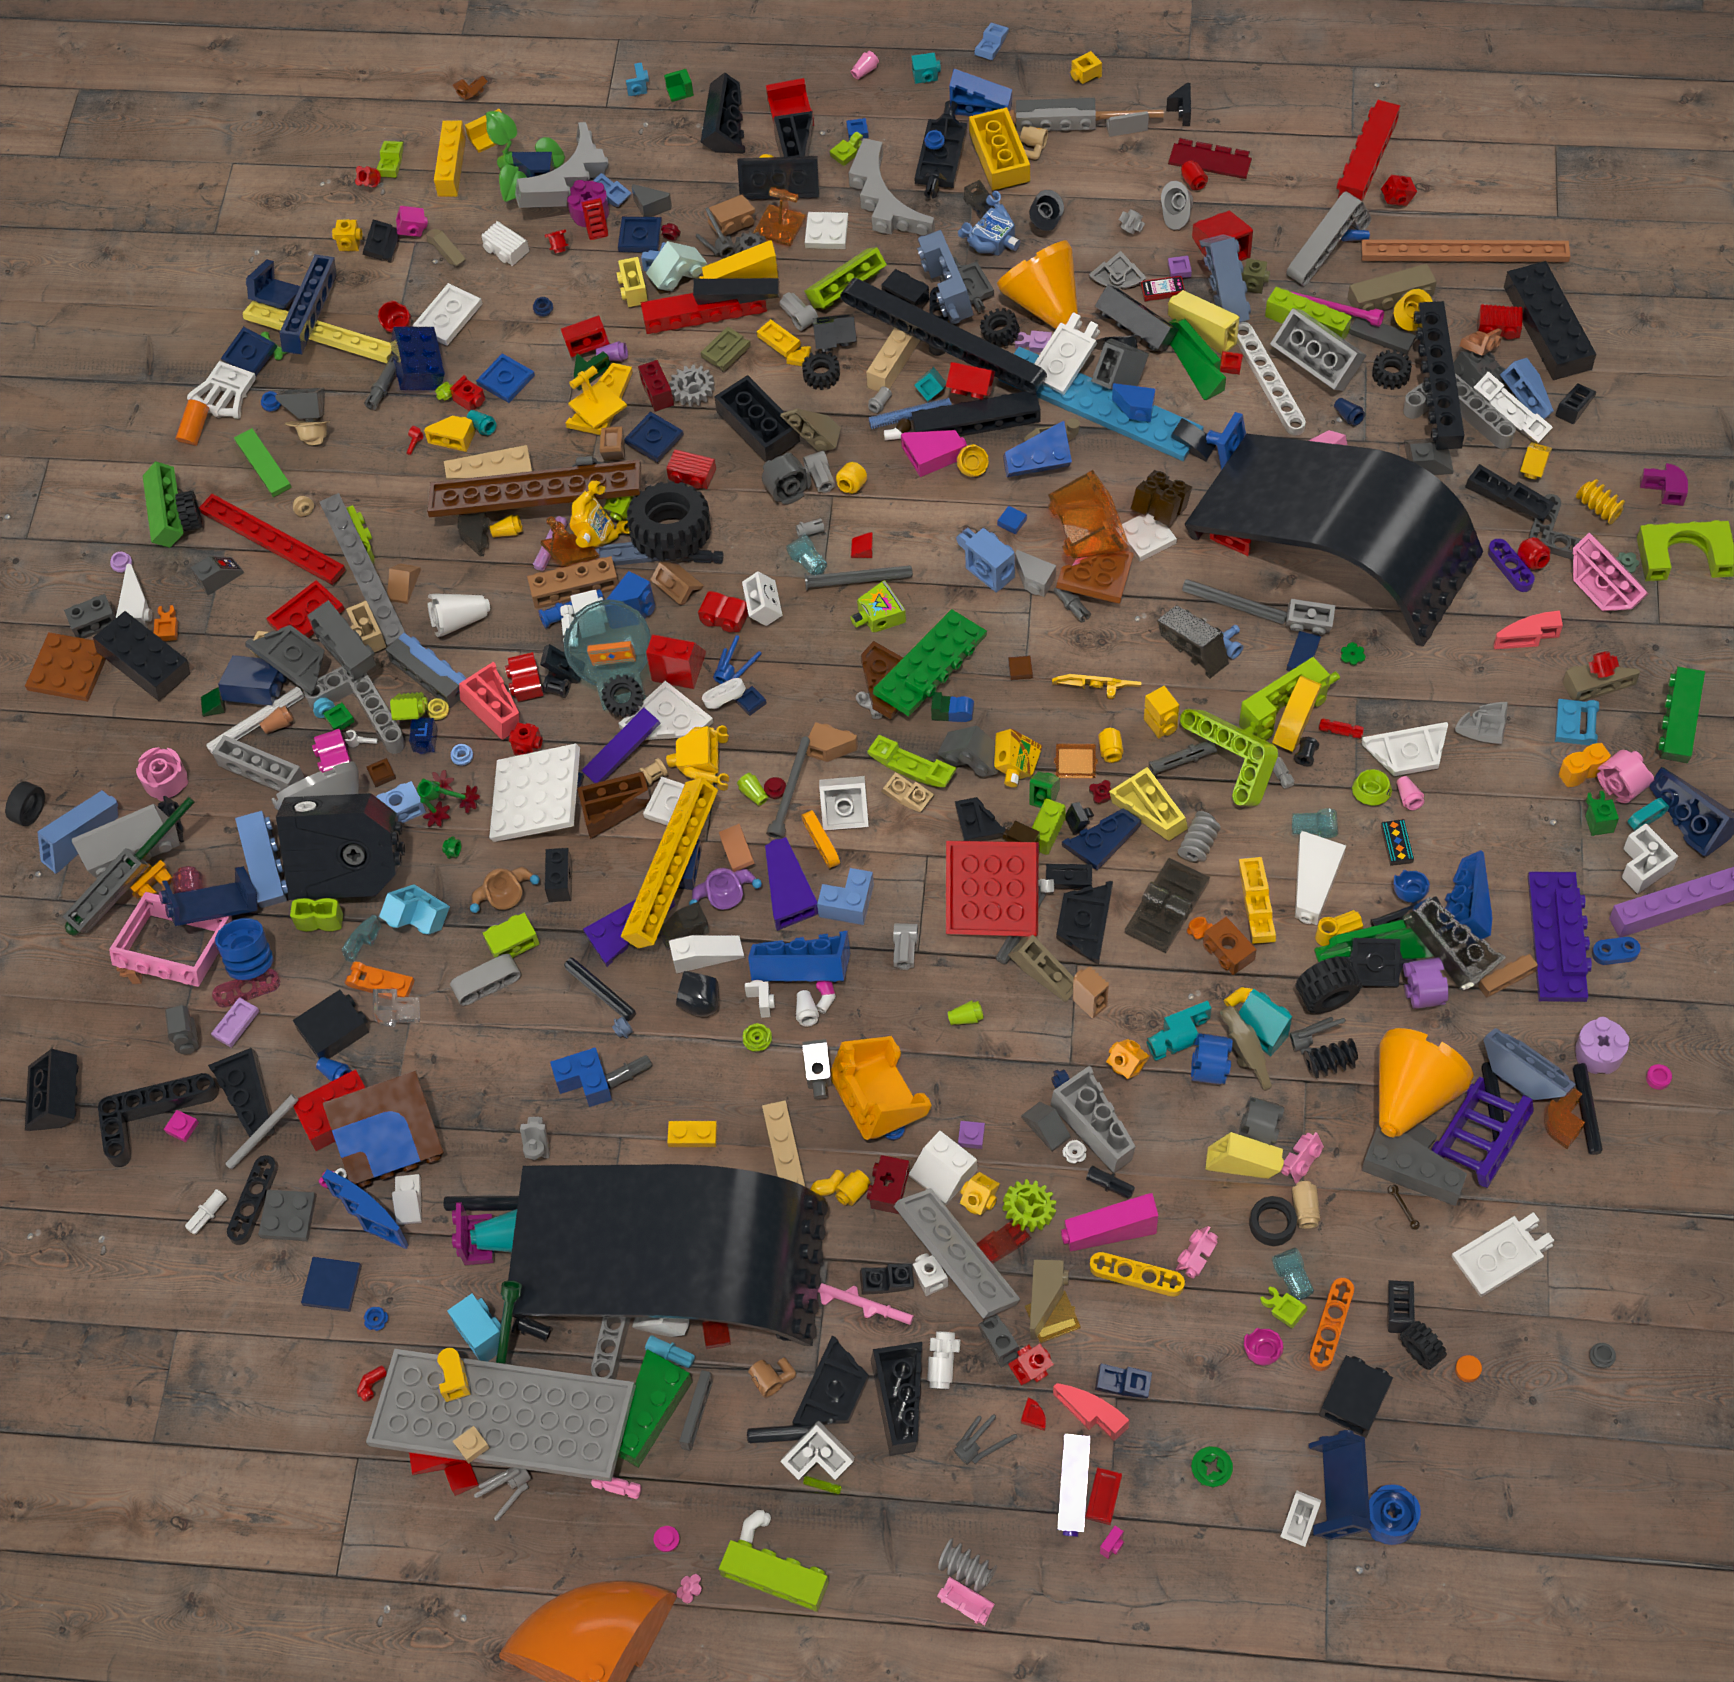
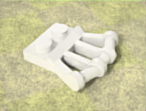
M219 361L207 380L188 394L187 399L197 400L206 404L209 407L208 413H212L214 417L229 416L234 419H240L242 401L244 397H247L246 393L256 380L255 373ZM210 390L204 400L200 398V396ZM224 391L216 406L212 405L219 393ZM233 395H235L233 408H225Z

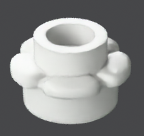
M1078 1140L1068 1142L1066 1147L1063 1148V1156L1067 1158L1069 1163L1082 1162L1086 1158V1147Z

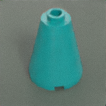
M517 1209L474 1224L475 1230H470L471 1245L476 1244L477 1249L512 1252Z

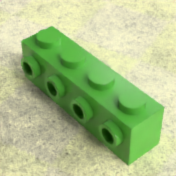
M155 461L143 474L151 542L170 548L183 534L175 500V494H178L175 470L173 466Z

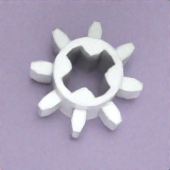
M938 1331L936 1332V1338H930V1351L949 1353V1358H954V1352H960V1339H955L954 1332Z

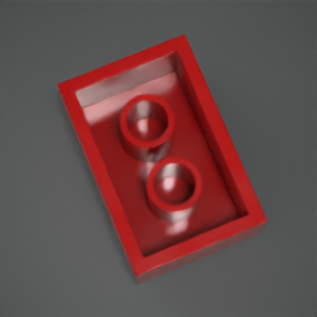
M356 1069L298 1098V1102L293 1106L315 1151L336 1142L323 1103L365 1088Z

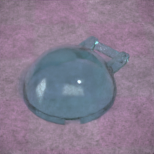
M607 599L586 605L574 615V620L565 631L564 651L569 666L580 678L597 686L604 711L608 709L601 696L603 694L601 691L605 689V682L609 684V678L616 679L618 674L623 677V674H626L629 678L630 676L635 678V681L637 680L643 690L645 700L646 693L640 673L648 662L646 651L651 639L646 620L638 610L624 604L622 601ZM631 641L636 654V661L592 665L587 652L589 645ZM631 692L615 696V701L618 703L627 702L631 697Z

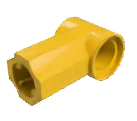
M1354 910L1334 918H1322L1317 926L1316 942L1321 946L1330 945L1329 939L1335 935L1363 929L1362 918Z

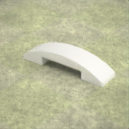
M1487 372L1474 386V390L1510 420L1518 431L1538 444L1553 427L1537 413H1532L1503 388L1504 385L1498 379Z

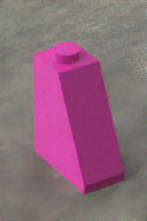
M956 430L907 432L901 434V447L920 477L957 462L960 451L967 446L965 439L960 437Z

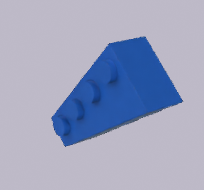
M848 931L839 932L840 936L828 937V933L818 935L819 939L804 940V937L795 938V940L784 944L783 940L752 944L748 956L751 980H761L763 982L844 981L851 954Z

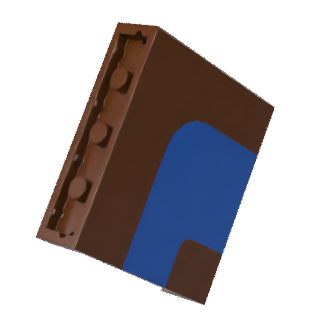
M417 1071L323 1103L348 1179L359 1188L371 1184V1178L380 1176L382 1180L394 1176V1170L402 1167L404 1172L418 1167L416 1162L426 1159L428 1164L441 1159L439 1154L444 1153L419 1082Z

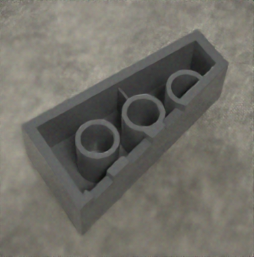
M1379 1123L1362 1167L1363 1172L1454 1206L1457 1204L1467 1173L1404 1133L1401 1136L1395 1137L1385 1135L1381 1131Z

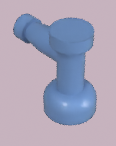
M1233 625L1231 629L1226 630L1224 633L1217 629L1210 637L1213 642H1218L1227 649V656L1231 659L1237 658L1243 650L1241 643H1232L1229 640L1240 632L1237 625Z

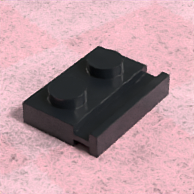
M373 219L362 255L379 260L385 259L391 263L399 239L397 228L392 227L391 224Z

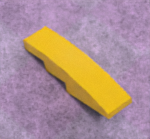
M1262 857L1239 859L1241 883L1252 944L1276 942V933L1272 920L1273 912L1269 899V886Z

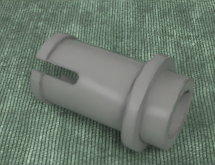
M882 386L874 398L869 399L868 408L872 412L878 413L883 410V405L892 395L890 389Z
M819 518L806 523L799 522V525H796L798 537L805 539L808 535L824 532V524L821 523L822 519Z

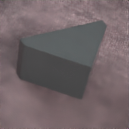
M635 184L632 185L634 202L643 217H653L671 210L670 193Z
M1038 1102L1021 1115V1118L1052 1152L1071 1138L1056 1109L1042 1102Z

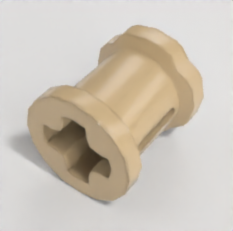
M659 758L655 759V762L646 768L641 767L639 769V772L643 771L647 786H651L652 782L661 776L666 777L668 775L666 767Z

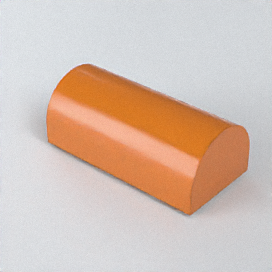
M193 399L188 400L175 438L178 442L197 446L209 411V407L206 404Z

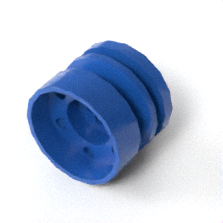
M251 918L234 920L224 925L215 937V944L222 957L225 970L231 978L237 980L256 978L265 973L274 961L263 926L257 920Z

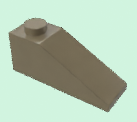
M1589 664L1580 667L1573 666L1566 671L1563 685L1572 700L1586 701L1636 685L1640 671L1633 668L1615 667V674L1598 678L1597 673H1591Z
M1034 935L1022 938L1008 954L1025 973L1064 1002L1073 995L1074 977Z
M1034 1260L1030 1316L1031 1339L1038 1337L1063 1296L1064 1285H1069V1270L1064 1269V1261Z

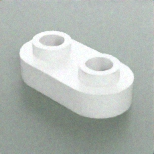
M734 678L705 692L702 700L707 708L717 709L732 699L740 698L746 687L742 679Z

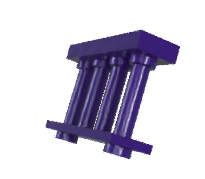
M1479 1077L1475 1084L1472 1083L1470 1085L1466 1099L1441 1140L1436 1141L1433 1145L1432 1151L1442 1158L1446 1157L1475 1170L1479 1185L1488 1188L1533 1114V1100L1523 1095L1519 1103H1511L1486 1092L1484 1078ZM1479 1100H1482L1510 1112L1511 1117L1508 1122L1502 1123L1476 1112L1474 1109ZM1470 1119L1498 1131L1499 1137L1496 1141L1490 1142L1464 1131L1462 1128L1467 1120ZM1456 1138L1486 1150L1488 1155L1484 1161L1481 1160L1479 1162L1450 1148Z

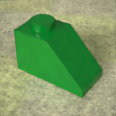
M1038 771L1030 780L1029 805L1041 808L1045 799L1055 801L1060 790V778L1052 773Z

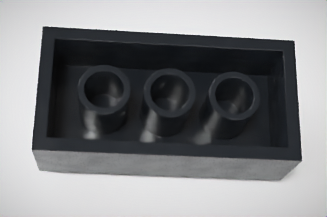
M749 375L714 396L717 413L765 462L772 461L800 442V434L781 417V413H784V411Z
M126 611L121 613L93 637L97 653L158 701L190 675L188 660Z

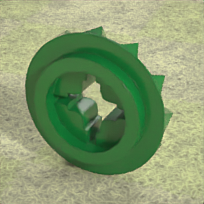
M1209 1446L1200 1449L1194 1455L1191 1468L1194 1478L1202 1486L1206 1485L1213 1489L1217 1486H1223L1231 1478L1233 1463L1230 1456L1223 1449ZM1217 1459L1216 1468L1219 1471H1213L1208 1476V1467L1205 1464L1211 1465Z

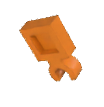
M170 605V610L167 613H164L162 606H159L158 614L161 619H154V634L163 641L177 640L178 621L175 617L176 611L174 606Z

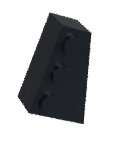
M813 111L774 116V135L780 157L808 156L813 129Z

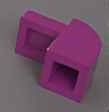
M1666 463L1664 470L1644 468L1640 479V488L1662 490L1661 504L1684 506L1688 494V479L1682 469L1673 464Z

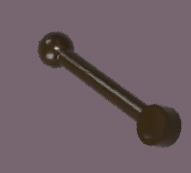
M1390 1185L1388 1192L1397 1199L1411 1222V1228L1414 1230L1419 1229L1420 1223L1413 1218L1400 1197L1398 1186Z

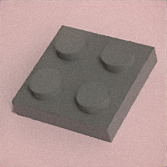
M267 1190L258 1233L259 1237L262 1239L308 1241L316 1194L314 1192Z

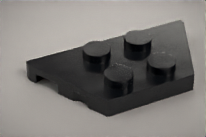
M1107 881L1105 885L1095 888L1088 886L1080 891L1066 892L1063 895L1056 938L1095 964L1100 962L1113 881Z
M831 1336L792 1421L793 1425L816 1424L818 1421L823 1425L849 1423L869 1375L855 1362L853 1356L841 1346L835 1336Z

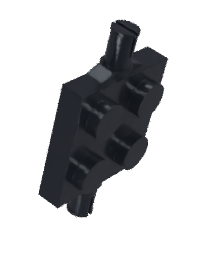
M1352 938L1349 957L1335 956L1349 959L1362 983L1361 986L1399 987V978L1403 964L1417 961L1416 958H1402L1400 952L1401 939Z

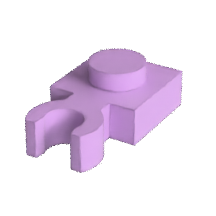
M1031 331V335H1027L1024 332L1017 333L1018 338L1016 340L1022 341H1015V348L1029 347V351L1041 353L1052 337V332Z

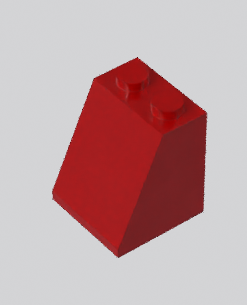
M1230 210L1193 224L1192 238L1204 257L1207 255L1205 247L1201 248L1199 240L1227 235L1235 237V240L1238 241L1240 248L1238 259L1240 261L1251 258L1253 229Z
M652 634L646 651L652 681L658 683L666 681L670 685L694 689L706 651L695 642Z

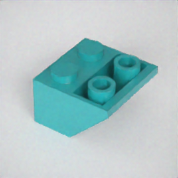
M1253 989L1241 1007L1239 1014L1244 1022L1255 1030L1262 1050L1269 1056H1272L1289 1037L1292 1016L1286 1008L1273 1003L1268 995Z

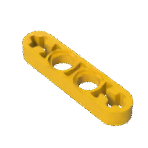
M1104 1252L1095 1253L1090 1259V1271L1099 1278L1172 1297L1179 1296L1184 1290V1277L1176 1271ZM1100 1260H1103L1105 1265L1102 1267V1270L1097 1269V1264H1095L1099 1263ZM1112 1263H1115L1114 1273H1110ZM1121 1266H1128L1131 1268L1132 1273L1127 1277H1123L1118 1273V1269ZM1146 1272H1152L1156 1276V1280L1153 1283H1146L1142 1279V1275ZM1160 1275L1164 1276L1162 1286H1158L1160 1283ZM1172 1279L1177 1280V1285L1174 1289L1170 1288L1169 1284Z

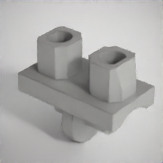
M528 1117L527 1124H521L520 1127L525 1158L537 1160L541 1156L549 1158L550 1150L543 1118Z

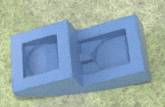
M990 23L983 32V39L976 46L974 55L993 60L1000 50L1009 28Z
M602 173L593 180L604 185L608 203L613 206L619 207L631 196V192L618 181L613 183Z

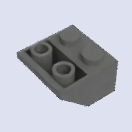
M1111 338L1104 344L1091 382L1109 389H1113V383L1138 386L1149 353Z

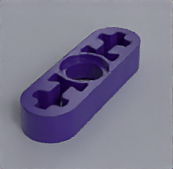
M1492 540L1489 544L1488 556L1516 590L1520 592L1530 591L1535 580L1534 574L1505 540ZM1514 562L1517 567L1510 569L1506 567L1505 563Z

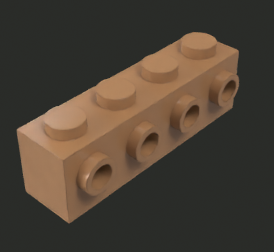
M612 556L527 576L535 609L554 605L558 602L571 601V595L592 590L597 591L600 589L602 593L613 591L618 585Z

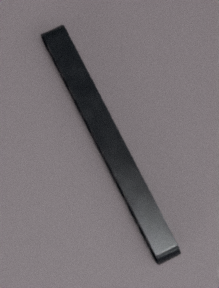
M858 278L851 279L840 294L841 299L849 306L974 367L995 371V377L1028 393H1036L1047 378V373L1040 366Z

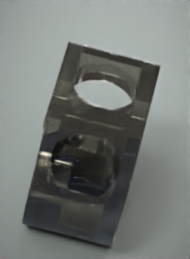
M980 180L964 187L963 199L967 205L970 204L973 210L976 211L979 219L990 208H995L987 204L986 199L990 194Z

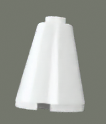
M428 595V598L432 599V602L428 603L429 617L432 627L436 626L438 632H434L437 637L447 635L486 617L487 612H490L489 601L484 599L482 595Z

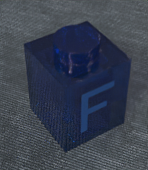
M434 718L411 720L409 742L413 752L420 754L435 752L438 729Z

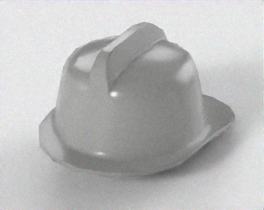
M1171 181L1165 185L1161 193L1163 218L1168 228L1178 230L1184 227L1190 218L1193 196L1182 182Z

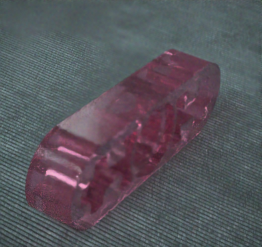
M268 969L256 978L248 980L235 979L220 984L214 988L212 997L219 1007H230L234 1005L239 997L247 1001L277 990L280 986V978L275 970ZM268 977H271V983H270V984H267V983H266V982H267V979H266V978H268ZM255 981H258V982H259V985H260L259 988H258L257 984L255 983ZM244 984H252V989L249 992L243 993L240 991ZM234 988L238 994L236 996L234 995V991L232 990ZM226 992V998L222 999V993Z

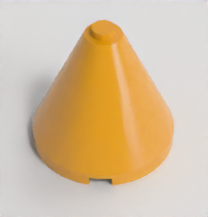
M1067 240L1057 242L1036 253L1037 256L1027 262L1026 260L1022 261L1003 275L997 282L1001 293L1055 329H1057L1060 323L1066 325L1073 312L1078 314L1073 252Z
M1391 1029L1385 1033L1379 1045V1126L1381 1131L1389 1137L1401 1136L1461 1096L1469 1089L1474 1077L1470 1065L1457 1051L1444 1042H1441L1438 1047L1426 1041L1428 1034L1412 1029Z

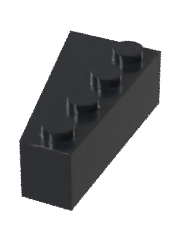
M922 1342L877 1348L872 1351L871 1365L890 1456L915 1452L917 1446Z

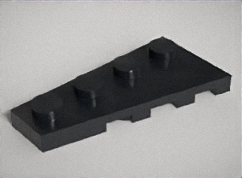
M249 1048L208 1066L225 1092L229 1103L236 1111L237 1117L248 1136L251 1137L271 1116L256 1053L252 1048ZM273 1127L264 1137L276 1133L275 1128Z

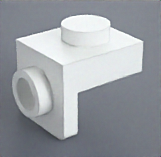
M754 980L750 983H745L746 997H759L761 1018L771 1017L770 1008H775L774 994H770L768 981Z

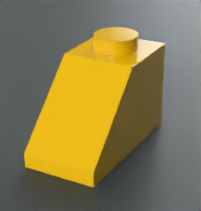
M450 416L427 426L424 430L429 444L467 452L476 433L472 420L457 416Z
M1531 442L1527 448L1520 472L1525 473L1524 476L1531 479H1537V476L1542 477L1552 448Z

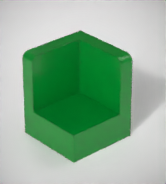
M687 69L664 75L666 90L671 102L694 96L692 81Z

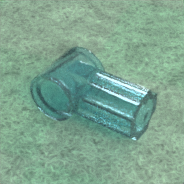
M802 535L786 546L790 557L795 562L799 561L811 575L822 574L827 567V562L815 550L811 539L807 535Z
M1326 808L1317 811V813H1292L1293 834H1301L1304 831L1310 834H1318L1322 838H1333L1338 835L1337 811Z
M1292 1248L1272 1256L1274 1268L1279 1277H1283L1291 1296L1297 1300H1302L1314 1293V1289L1304 1270L1303 1259L1297 1248Z

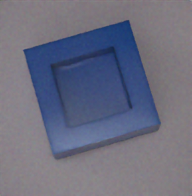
M866 118L846 121L849 140L855 132H859L865 139L869 138Z
M1008 506L997 520V526L1016 535L1026 522L1027 514Z

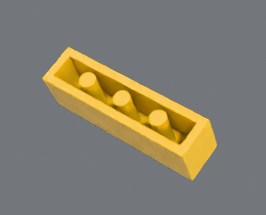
M462 121L442 122L434 175L438 197H458L466 141Z

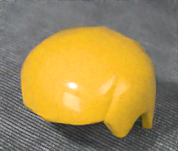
M975 444L964 447L957 457L959 470L969 477H977L983 474L989 464L988 455L985 450Z

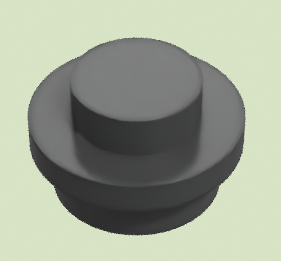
M1597 1343L1590 1350V1360L1599 1368H1609L1616 1360V1353L1609 1344Z

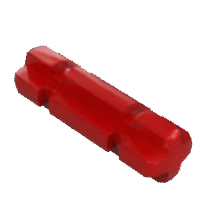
M1324 718L1320 720L1319 730L1328 732L1329 730L1335 734L1353 735L1352 737L1359 739L1363 736L1364 728L1357 725L1354 727L1351 726L1352 724L1338 721L1330 722L1329 719Z

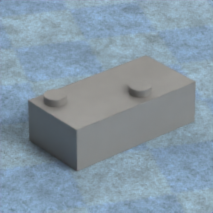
M1292 308L1270 343L1331 388L1340 391L1345 390L1366 357V354L1306 312Z

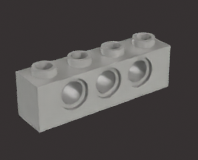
M223 735L212 752L219 767L279 792L304 779L300 766Z

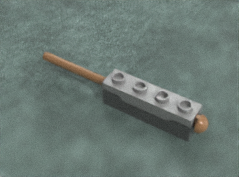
M1095 98L1016 100V113H1014V110L1009 111L1013 123L1016 124L1017 132H1021L1024 126L1045 128L1048 131L1096 129V121L1144 111H1148L1149 118H1164V110L1095 111Z

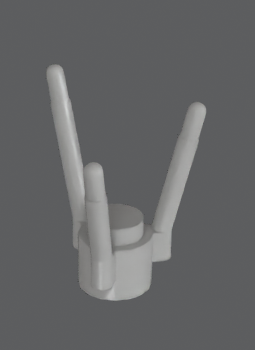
M510 1467L508 1470L479 1484L481 1490L475 1493L474 1497L478 1498L505 1482L512 1489L517 1487L518 1489L494 1517V1520L498 1521L519 1495L529 1488L526 1483L531 1480V1477L526 1469Z

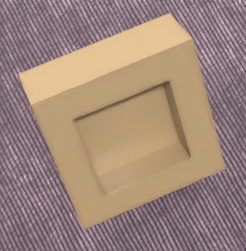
M474 1426L453 1440V1443L468 1464L489 1449L488 1444Z

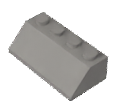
M152 804L72 838V843L87 871L95 878H98L125 848L137 852L169 817L155 804ZM175 825L143 859L144 861L158 854L168 852L180 845Z

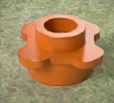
M1196 917L1190 921L1187 933L1194 935L1195 939L1203 938L1204 932L1212 927L1213 924H1209L1205 917Z

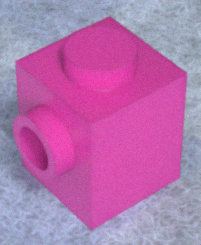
M400 206L396 216L397 234L421 237L423 230L427 228L428 219L424 216V209Z

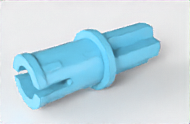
M653 1335L649 1337L645 1346V1350L648 1349L664 1359L686 1368L691 1367L695 1359L694 1354L676 1347L675 1343H667Z

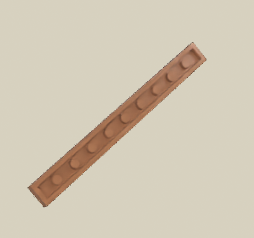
M1362 240L1361 258L1362 261L1569 262L1570 248L1569 241Z

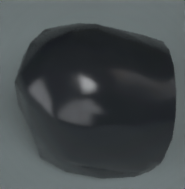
M684 971L678 989L676 1006L694 1016L706 1017L713 1015L718 1008L719 1001L717 979L703 974Z

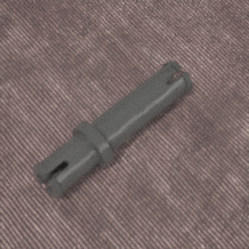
M390 357L378 381L372 385L371 393L364 402L367 408L372 409L373 407V410H375L382 397L386 396L387 388L403 363L399 357Z
M1209 740L1197 745L1190 744L1186 749L1154 761H1149V767L1152 774L1156 775L1190 761H1199V758L1216 753L1217 748L1215 743Z

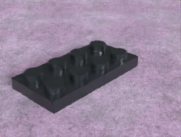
M818 156L737 159L739 195H743L746 199L816 198L820 195Z

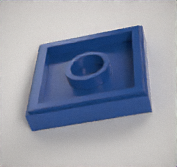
M502 353L476 382L478 386L510 403L531 381L535 374L533 370Z

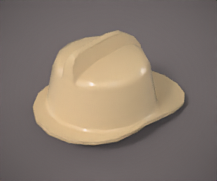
M290 421L285 424L295 426L301 441L308 445H317L323 443V438L327 435V423H330V421Z

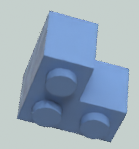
M850 868L845 888L822 884L817 903L819 917L864 925L874 887L873 872Z

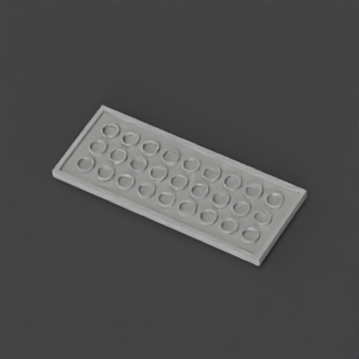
M394 1349L366 1440L368 1446L465 1460L453 1443V1440L474 1426L488 1444L489 1449L474 1459L473 1462L612 1482L636 1388L634 1382L461 1358L464 1363L471 1395L446 1402L439 1388V1384L445 1382V1377L437 1362L438 1355Z

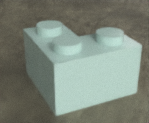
M667 241L646 274L658 289L673 291L682 276L697 279L702 273V267L706 266L707 262L695 247Z

